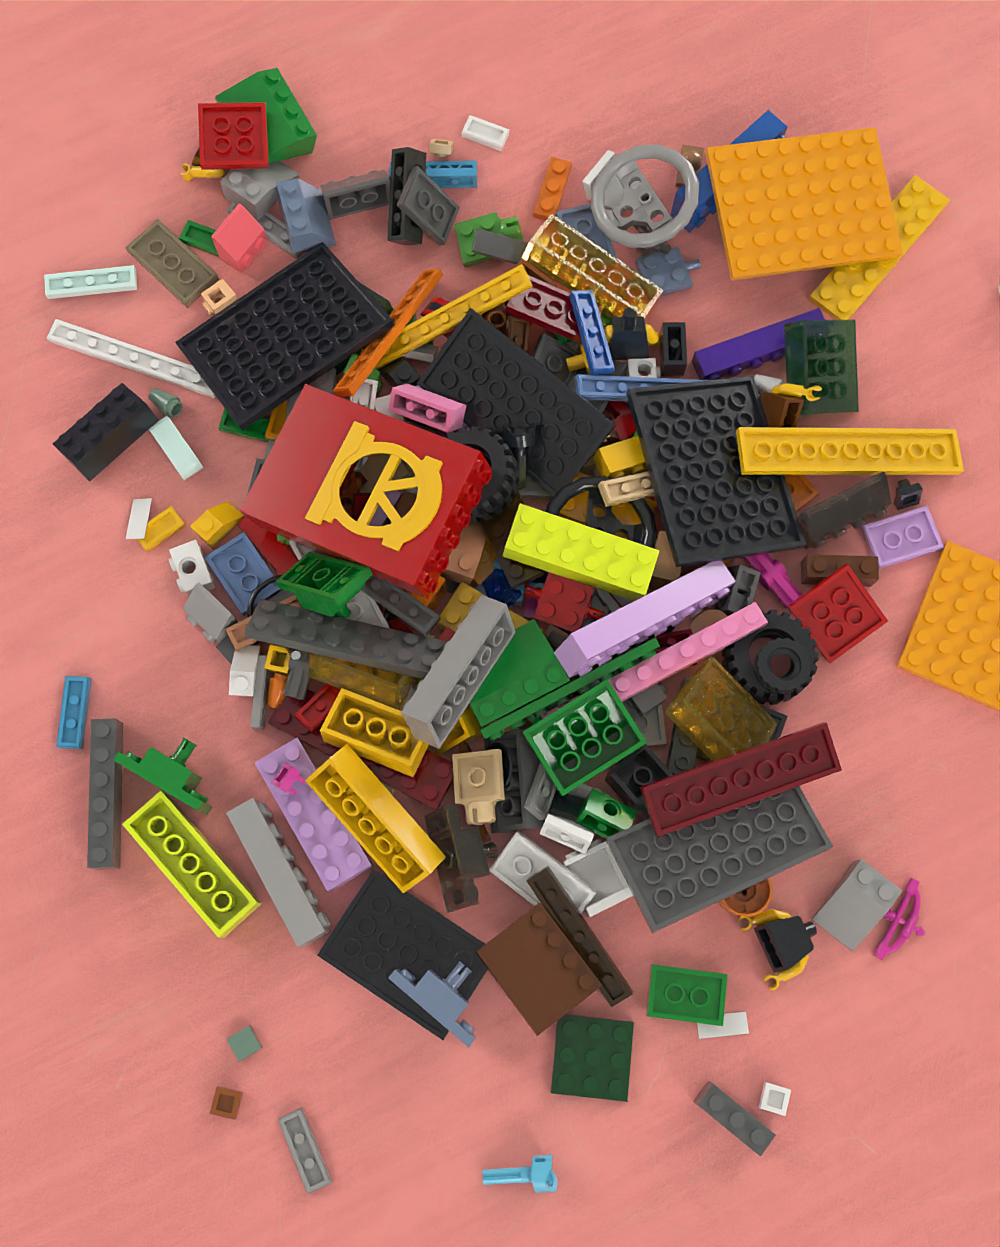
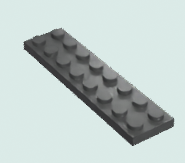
M260 599L245 629L246 638L422 679L426 677L432 663L439 658L447 643L446 641L343 617H331L308 609Z

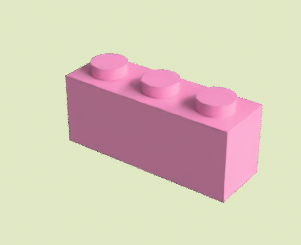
M403 384L392 388L388 410L449 433L462 428L466 405L413 385Z

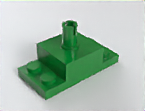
M308 552L275 582L280 589L294 593L302 608L331 617L335 614L338 617L347 619L351 615V610L346 603L365 587L366 581L373 574L367 566Z
M183 737L173 756L167 757L150 747L143 759L129 751L126 755L118 751L113 760L195 810L208 815L212 806L206 803L208 798L195 791L202 777L185 768L187 766L185 765L187 759L197 746Z

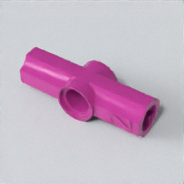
M769 554L743 557L753 570L761 572L758 582L765 589L771 590L785 608H788L789 604L803 595L787 577L788 573L785 567L778 560H773Z

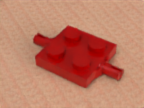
M549 572L545 585L541 589L530 585L526 587V589L535 593L525 590V595L538 599V606L533 618L575 632L583 627L588 616L599 620L605 615V611L592 608V597L596 588Z

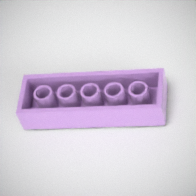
M297 737L256 761L255 765L326 890L333 892L374 866L360 843L306 782L302 784L299 781H294L292 788L298 792L296 795L288 791L285 793L271 783L285 763L300 771L299 776L304 778V780L317 770L304 745Z

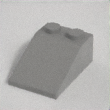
M277 161L269 163V168L232 169L220 183L225 199L236 204V206L240 203L259 221L264 212L268 211L278 201L276 182L299 179L300 174L282 162Z
M862 859L853 861L811 920L850 951H853L889 911L902 893V890Z

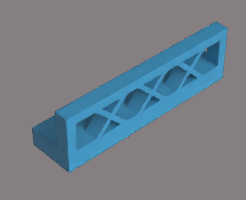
M426 161V175L440 188H477V161ZM390 162V169H389V180H390V177H391V162Z

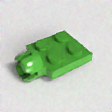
M497 212L454 224L465 267L495 259L471 252L477 228L523 241L521 227L516 216L499 219Z

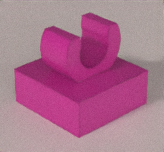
M285 763L271 783L285 793L288 791L296 795L298 792L292 788V784L294 781L304 784L305 780L299 776L300 771Z

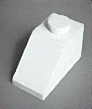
M249 645L239 651L235 650L230 669L229 695L254 696L258 655H261V646Z

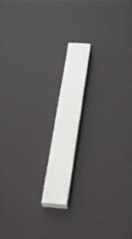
M55 319L47 336V340L51 343L214 399L216 397L192 365Z

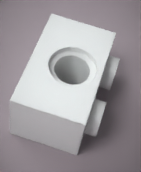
M197 540L169 550L172 558L168 560L172 570L178 572L179 579L176 581L181 593L185 592L190 596L198 582L208 591L217 588L207 561L204 558L202 548ZM189 566H196L193 573L186 574V569Z

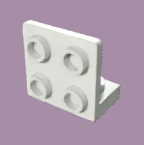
M607 150L582 181L587 200L591 201L592 187L601 169L616 156L614 152ZM616 175L612 177L605 191L604 207L610 210L621 204L625 191ZM633 182L630 185V188H638L641 185V182Z

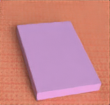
M928 506L865 524L861 527L871 556H878L879 569L934 553L944 548Z

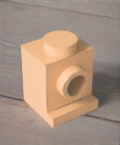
M221 279L201 293L204 300L202 306L209 315H216L238 300L236 294L224 279Z

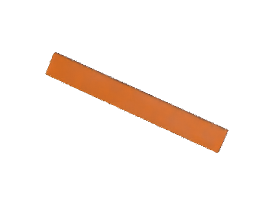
M440 268L422 271L389 315L395 326L367 344L333 389L336 396L348 397L355 395L441 279L443 273Z

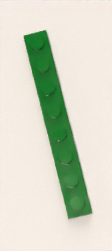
M656 637L481 729L480 731L484 739L490 737L491 741L504 735L503 729L512 726L514 730L525 724L524 718L531 714L536 718L548 712L546 708L548 705L555 702L556 706H559L570 700L569 694L577 691L578 695L591 689L590 683L599 680L601 683L606 679L612 678L611 672L618 668L623 672L633 667L635 659L642 657L644 661L656 654L654 649L660 647Z

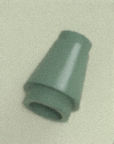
M157 388L150 391L149 400L165 416L175 418L181 413L183 403L179 397Z

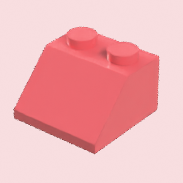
M240 203L211 236L219 258L240 273L245 267L247 268L251 265L254 256L265 248L268 241L264 228Z

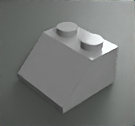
M199 582L195 585L183 607L188 613L185 618L194 627L199 624L204 629L202 635L211 643L216 641L219 644L228 636L225 629L238 623V621Z

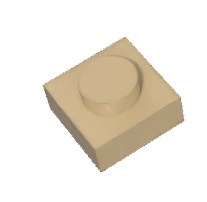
M432 139L429 143V152L434 153V156L447 157V154L451 155L453 151L454 141Z

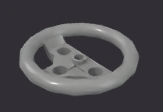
M659 144L637 145L617 154L601 169L592 187L591 211L597 227L611 241L630 248L654 247L675 237L689 223L698 205L699 181L693 165L677 150ZM640 159H659L670 163L681 173L686 186L685 201L674 219L670 216L635 161ZM616 175L625 190L622 202L612 210L605 209V191L612 177ZM633 182H641V185L638 188H630V185ZM625 211H633V214L630 217H622V214ZM658 214L663 215V219L661 221H652V218L656 217ZM632 225L649 227L652 232L633 234L624 230Z

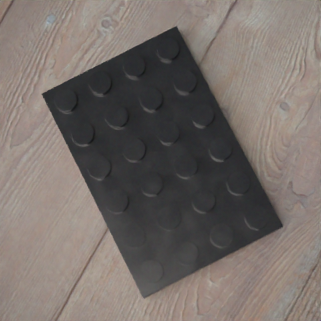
M375 870L371 872L317 954L324 961L441 1040H444L449 1030L388 977L395 969L400 971L406 969L416 977L414 983L417 985L427 971L431 969L441 979H446L460 961L465 966L461 969L459 975H461L466 967L472 971L457 989L458 993L468 1001L488 970L476 954V951L485 945L484 942L407 891L402 893L393 882Z

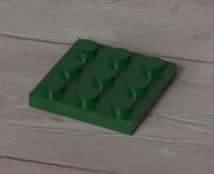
M567 1014L557 1021L551 1093L628 1102L634 1022Z

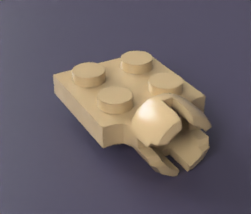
M493 749L453 754L455 804L464 805L467 824L483 825L484 823L491 824L495 822L496 802L505 800L502 750Z

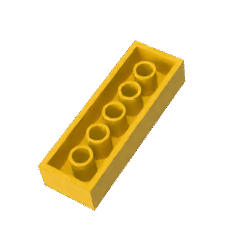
M348 744L344 745L305 780L402 893H405L431 874L446 858L438 846L435 845Z

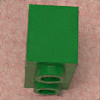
M592 788L582 804L575 823L607 839L630 828L637 810Z

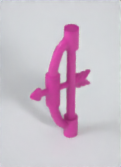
M910 878L897 912L889 909L883 916V918L892 922L883 941L879 942L873 955L876 958L883 960L885 955L895 952L903 945L906 939H909L912 931L916 932V936L925 935L921 926L919 928L915 927L919 919L918 914L921 901L917 888L920 883L919 881ZM914 896L912 912L909 913L905 921L901 919V916L910 897ZM899 922L904 925L900 932V937L889 947L888 943Z

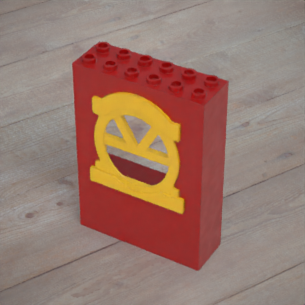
M305 384L239 511L263 529L328 557L367 566L370 568L372 576L429 599L430 595L437 589L441 573L448 567L449 556L452 550L457 548L463 528H466L470 522V514L474 506H477L480 502L482 489L485 484L489 483L492 477V468L481 451ZM371 454H390L391 456L358 521H355L346 513L340 500L360 458ZM401 460L409 464L415 473V477L392 480ZM418 487L417 498L413 507L401 518L386 497L385 492ZM380 504L391 520V524L368 526Z

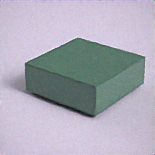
M251 1025L227 1039L239 1062L263 1048Z

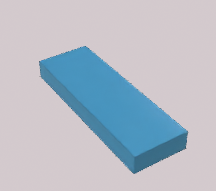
M65 676L57 748L83 749L91 687L90 677Z

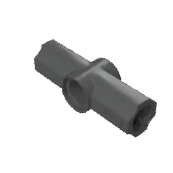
M299 650L301 654L299 659L294 660L290 656L288 665L290 672L283 695L305 700L311 676L315 674L318 667L319 656Z

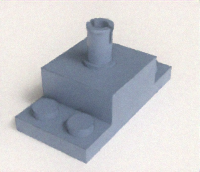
M459 961L446 979H441L430 969L416 985L414 983L416 977L408 970L402 969L400 971L395 969L388 978L469 1048L476 1039V1035L473 1034L475 1028L464 1019L461 1022L457 1020L469 1005V1002L458 993L457 989L472 971L466 967L461 975H459V972L465 966Z

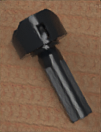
M506 422L503 425L504 442L512 447V453L518 463L519 468L517 470L520 473V481L515 483L518 486V490H521V488H526V447L535 444L536 425L532 423L526 427H513Z

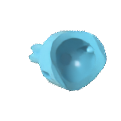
M553 1154L534 1155L531 1167L522 1166L483 1170V1185L532 1182L535 1193L556 1192L557 1176L552 1171Z

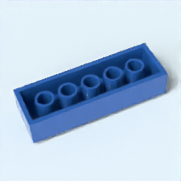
M767 110L729 145L786 138L784 135L788 126L770 110ZM708 164L696 174L699 181L698 205L689 223L684 227L688 232L695 227L699 228L710 213L713 215L717 212ZM685 184L675 194L670 214L673 219L678 215L685 201Z

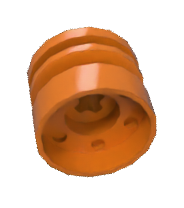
M768 878L743 890V894L737 893L718 903L725 910L739 916L750 917L758 915L767 908L771 901L773 891L771 880Z

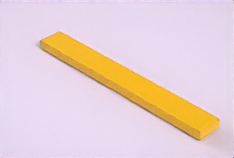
M521 264L405 326L375 366V369L377 370L453 330L459 325L470 308L481 315L532 288V283L524 266Z

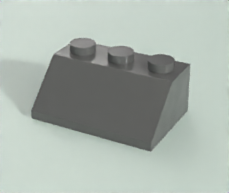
M374 170L368 174L350 176L344 180L330 181L320 185L329 220L389 205L390 180L385 170Z

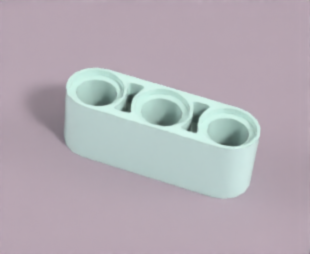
M168 416L157 421L149 429L184 481L203 469L202 464Z

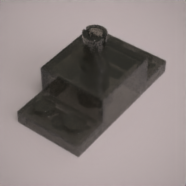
M455 804L446 805L425 815L424 818L429 838L446 856L436 868L447 913L479 904V893L474 880L490 875L487 859L497 857L498 851H488L497 846L494 842L482 843L478 825L461 828L460 815L456 810Z

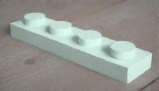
M134 265L44 275L45 295L48 299L137 290V275Z

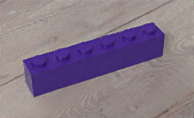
M820 308L698 350L694 352L691 362L699 380H718L728 375L733 377L745 369H756L762 366L764 362L770 360L772 362L778 361L784 355L790 353L798 354L806 347L820 346L826 341L830 329Z

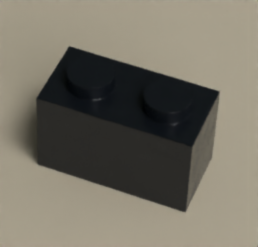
M663 322L659 334L661 376H684L687 367L685 322Z

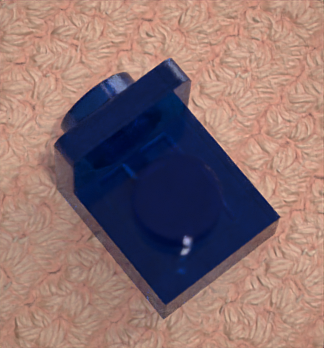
M495 569L482 582L487 597L507 604L508 608L512 607L523 595L521 590L511 589L503 569Z

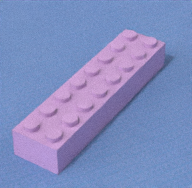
M722 560L711 562L571 633L554 654L569 678L576 674L583 676L593 669L592 666L595 664L602 666L612 659V655L617 654L621 656L630 650L629 646L643 644L649 639L648 636L653 634L656 637L667 630V626L672 625V627L679 625L685 620L684 617L688 615L690 618L696 616L702 611L701 608L705 606L708 609L720 602V598L730 592L729 587L736 581Z

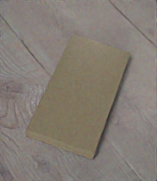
M156 220L125 247L127 252L186 308L196 301L202 292L219 280L218 275L159 220Z

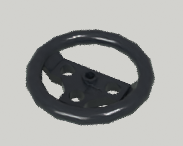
M603 475L581 477L561 487L546 506L545 512L559 516L560 511L571 498L589 491L586 526L615 535L617 532H623L627 536V540L653 549L655 547L657 530L654 513L644 498L628 502L641 520V524L637 525L622 524L611 512L612 506H605L598 484L614 478ZM597 507L603 509L605 516L596 517L593 514V509Z

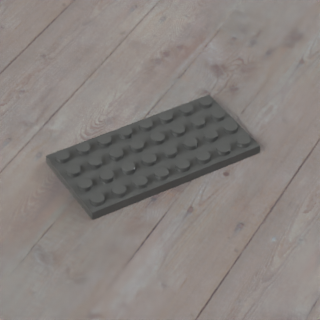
M800 786L659 837L655 836L651 821L647 819L606 839L652 934L833 847Z

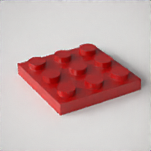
M265 102L198 103L201 170L269 168Z
M844 564L787 606L795 618L802 621L800 625L804 629L807 627L812 632L809 635L810 639L816 640L818 650L829 664L888 622L885 615L848 564Z

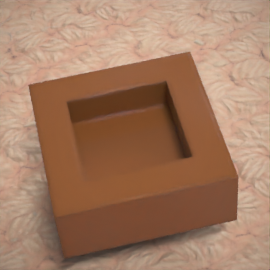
M219 1086L216 1087L210 1114L235 1120L238 1115L243 1092Z

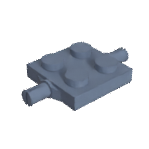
M678 247L638 257L635 264L639 271V276L627 279V286L631 288L642 285L647 291L649 299L692 288L693 284L689 271L700 269L701 263L699 259L686 262L682 258Z

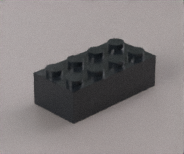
M121 383L52 444L90 482L159 419L140 397Z
M645 744L607 773L605 781L627 806L637 810L635 816L640 822H643L650 818L640 787L670 777L673 774L650 747Z

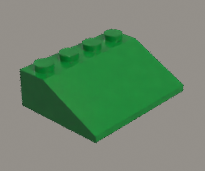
M278 68L259 71L215 96L217 103H266L269 163L313 153L317 134Z
M535 619L515 629L516 633L469 703L481 729L570 682L564 668Z
M608 679L523 731L527 741L561 796L569 793L647 743Z

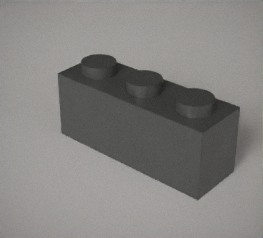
M710 1081L705 1084L693 1101L759 1156H762L776 1136V1134Z

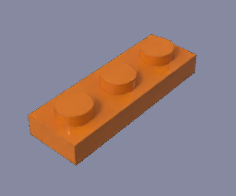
M551 156L533 212L534 218L554 223L556 212H558L572 168L571 161Z

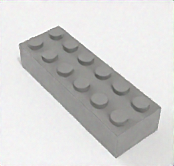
M481 595L477 602L473 603L465 620L458 625L452 639L445 644L443 652L432 663L430 671L424 680L419 682L416 692L403 707L401 713L414 738L438 749L441 747L516 633L507 604Z
M251 798L226 813L296 946L304 948L330 933L328 927L331 923L325 912H319L316 906L319 900L314 891L306 888L304 883L307 882V878L301 868L295 867L293 861L296 858L290 847L283 845L281 839L284 838V835L279 826L270 821L269 818L273 815L267 804Z

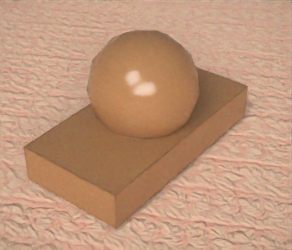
M682 144L681 154L693 165L697 174L701 169L704 148ZM678 171L675 187L681 188L685 183L681 173Z

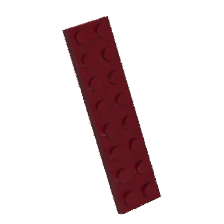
M308 689L305 700L286 696L278 709H275L268 723L294 738L298 737L300 741L329 756H333L341 748L323 741L320 732L323 723L311 733L294 716L316 693ZM426 750L414 777L358 756L380 782L436 811L439 809L454 781L453 762L429 750Z
M822 722L641 786L640 789L655 836L659 837L842 771L828 725Z

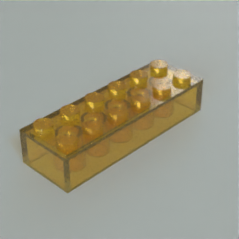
M553 214L548 217L532 237L522 256L523 259L570 291L593 290L597 305L603 307L602 312L611 319L613 317H623V311L628 308L636 310L637 316H642L645 319L663 292V289Z

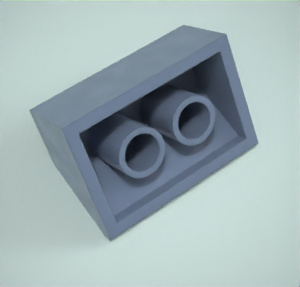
M300 179L276 182L278 202L292 253L311 250L322 242L327 247L336 246L321 189Z

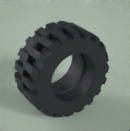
M476 426L471 427V430L463 427L459 428V432L455 434L453 431L446 434L448 436L447 439L481 451L484 458L492 463V477L489 483L485 484L482 489L480 502L477 506H474L470 514V522H479V518H483L485 521L492 519L490 514L495 512L499 515L504 511L502 509L504 504L509 506L513 499L510 495L517 493L518 486L515 482L520 481V473L517 470L519 466L510 448L498 434L495 435L493 431L487 428L482 431L480 427Z
M769 610L767 613L761 611L768 621L766 626L726 646L722 651V656H724L722 667L727 670L725 675L727 681L734 683L733 689L737 693L741 691L745 694L743 698L747 700L755 699L757 704L762 705L766 702H769L770 705H776L782 701H789L798 695L812 681V676L816 674L818 668L815 663L819 660V653L814 650L818 645L815 639H810L809 635L812 633L808 627L804 629L800 625L802 623L800 619H790V613L783 611L779 615L777 610ZM758 638H771L774 640L776 638H790L792 641L799 642L798 644L804 646L805 651L810 656L811 672L806 682L789 694L771 693L770 690L764 689L762 684L758 683L756 674L754 675L755 668L749 659L748 650L752 642ZM791 658L789 671L780 678L789 677L793 673L794 663Z

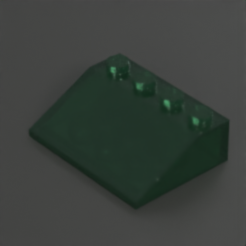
M802 320L784 324L786 382L804 386V389L813 386L822 388L820 391L812 390L814 397H820L818 400L809 401L806 396L802 395L801 398L805 400L800 416L859 412L855 320Z

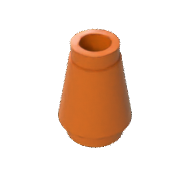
M274 672L273 677H270L265 705L278 709L286 697L283 693L288 676Z

